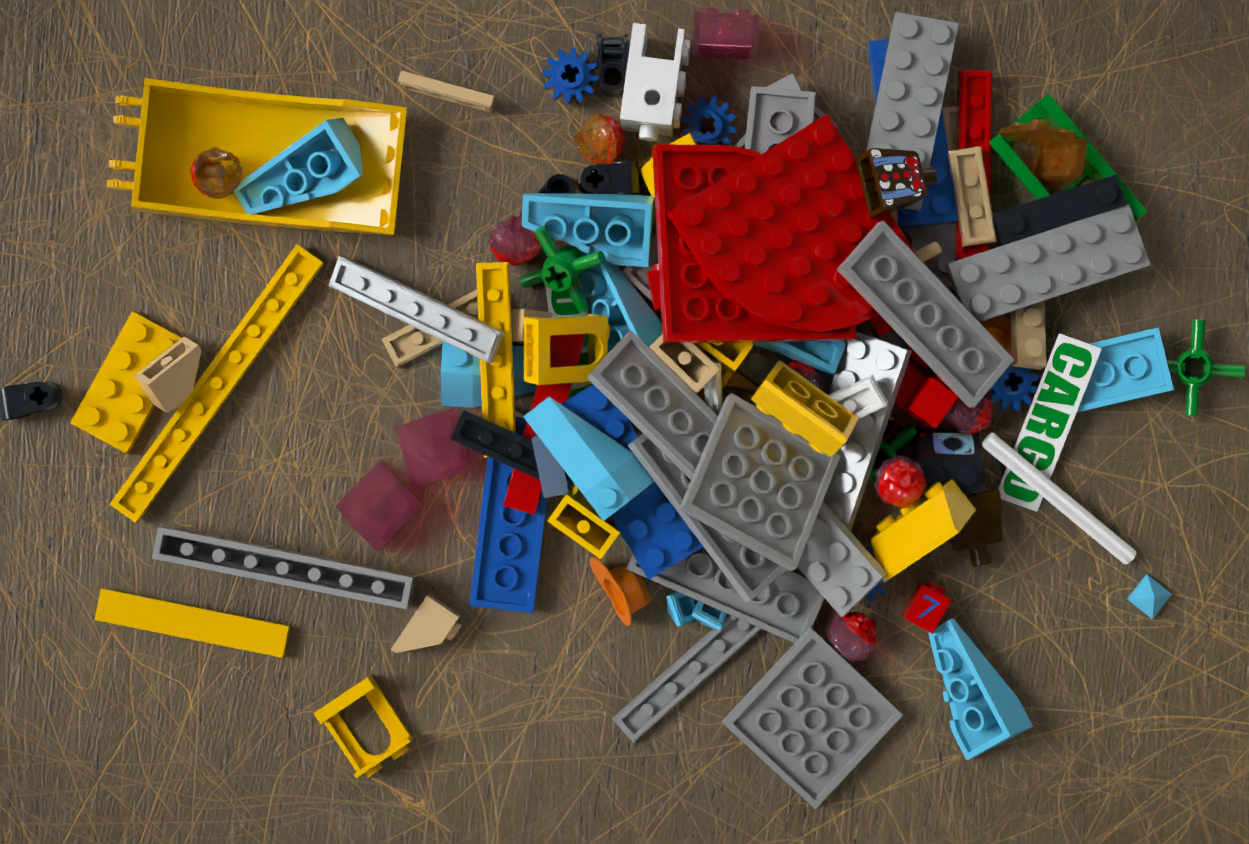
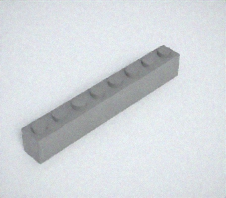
M168 526L158 527L152 559L406 610L411 607L417 577Z

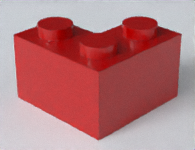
M909 359L894 406L923 427L936 428L958 396L952 392L939 376L937 378L933 376L926 378L919 373L922 368Z

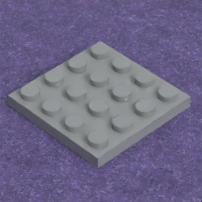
M731 393L725 398L679 510L787 570H795L841 455L835 453L832 457H829L825 453L816 452L809 445V441L799 434L795 435L787 431L780 420L771 415L764 414L757 407Z
M809 627L722 720V723L816 809L896 724L903 714Z

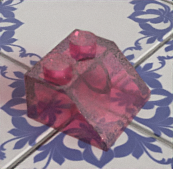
M701 8L700 12H694L692 57L755 59L759 42L758 15H751V11L745 9L732 10V14L719 13V9Z
M448 409L395 427L413 489L475 470L468 447L449 439L459 419L457 409Z
M380 460L336 507L351 526L376 551H381L426 504Z

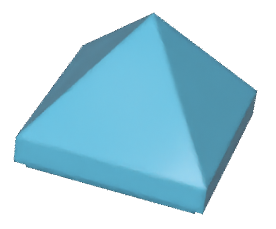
M1146 574L1128 596L1127 600L1153 619L1172 594Z
M680 592L667 596V612L677 627L695 620L692 616L696 606L693 598Z
M698 601L692 616L702 625L720 630L727 613Z

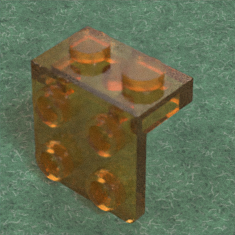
M1037 119L1031 120V124L1012 122L1011 126L999 129L1001 136L1036 148L1031 172L1039 182L1080 179L1088 141L1076 137L1075 131L1062 128L1056 130L1050 127V122Z

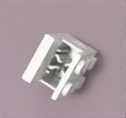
M633 23L620 113L621 127L625 131L639 132V139L658 141V135L672 137L673 129L680 128L682 104L677 103L678 97H684L686 72L682 71V65L688 66L690 40L685 39V29H678L674 60L645 57L648 41L646 24Z

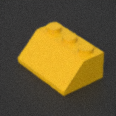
M780 360L751 398L761 412L766 415H773L782 422L783 427L787 431L795 435L799 434L809 441V445L816 452L825 453L829 457H832L845 444L859 419L858 416Z
M953 479L943 486L940 482H937L924 492L926 496L924 499L909 504V507L903 506L899 510L902 514L895 519L889 515L875 526L878 531L871 538V544L876 561L888 574L883 579L884 582L958 534L976 511Z

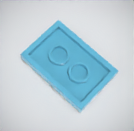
M1159 327L1090 343L1102 349L1077 412L1174 390Z

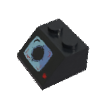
M914 427L918 434L914 436L913 465L921 470L927 483L925 491L937 482H940L943 486L953 479L963 493H982L983 456L979 433L967 435L962 433L964 429Z

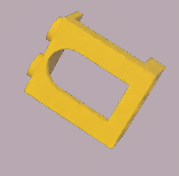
M588 314V316L559 318L524 317V382L536 385L591 382L587 377L608 354V339L610 337L608 316ZM588 333V365L550 367V335Z
M372 675L313 713L320 724L324 722L356 770L354 773L356 778L362 774L369 778L383 768L380 763L390 755L395 760L410 750L407 744L413 740L412 735ZM363 695L366 696L391 736L389 748L379 755L369 754L361 747L339 714L341 710Z

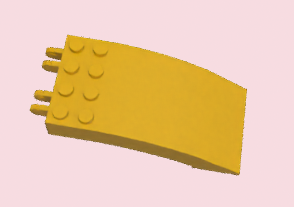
M150 78L144 79L143 98L116 96L115 103L122 107L141 108L140 118L119 115L114 116L113 121L116 125L139 128L136 162L109 160V168L113 170L135 172L134 182L112 179L107 180L106 186L116 190L132 191L131 211L271 227L394 235L407 107L350 99L314 98L241 91ZM343 117L360 144L363 175L340 192L256 214H247L233 192L232 187L325 120ZM207 151H213L215 154H218L220 160L223 159L226 162L228 169L227 180L223 185L225 188L223 191H220L221 195L210 198L202 194L193 185L190 168L195 158L198 157V154Z

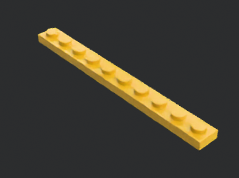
M298 244L295 245L195 384L192 394L177 409L110 503L112 507L135 523L141 520L324 265L322 261Z

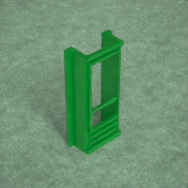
M1049 93L989 142L990 146L1036 200L1050 196V194L1008 143L1038 118L1084 171L1062 191L1073 188L1086 176L1093 182L1116 174ZM1117 175L1126 205H1130L1134 220L1136 221L1147 210Z

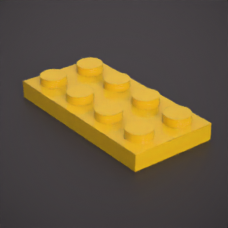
M132 311L70 423L118 450L129 454L155 407L134 375L182 338Z

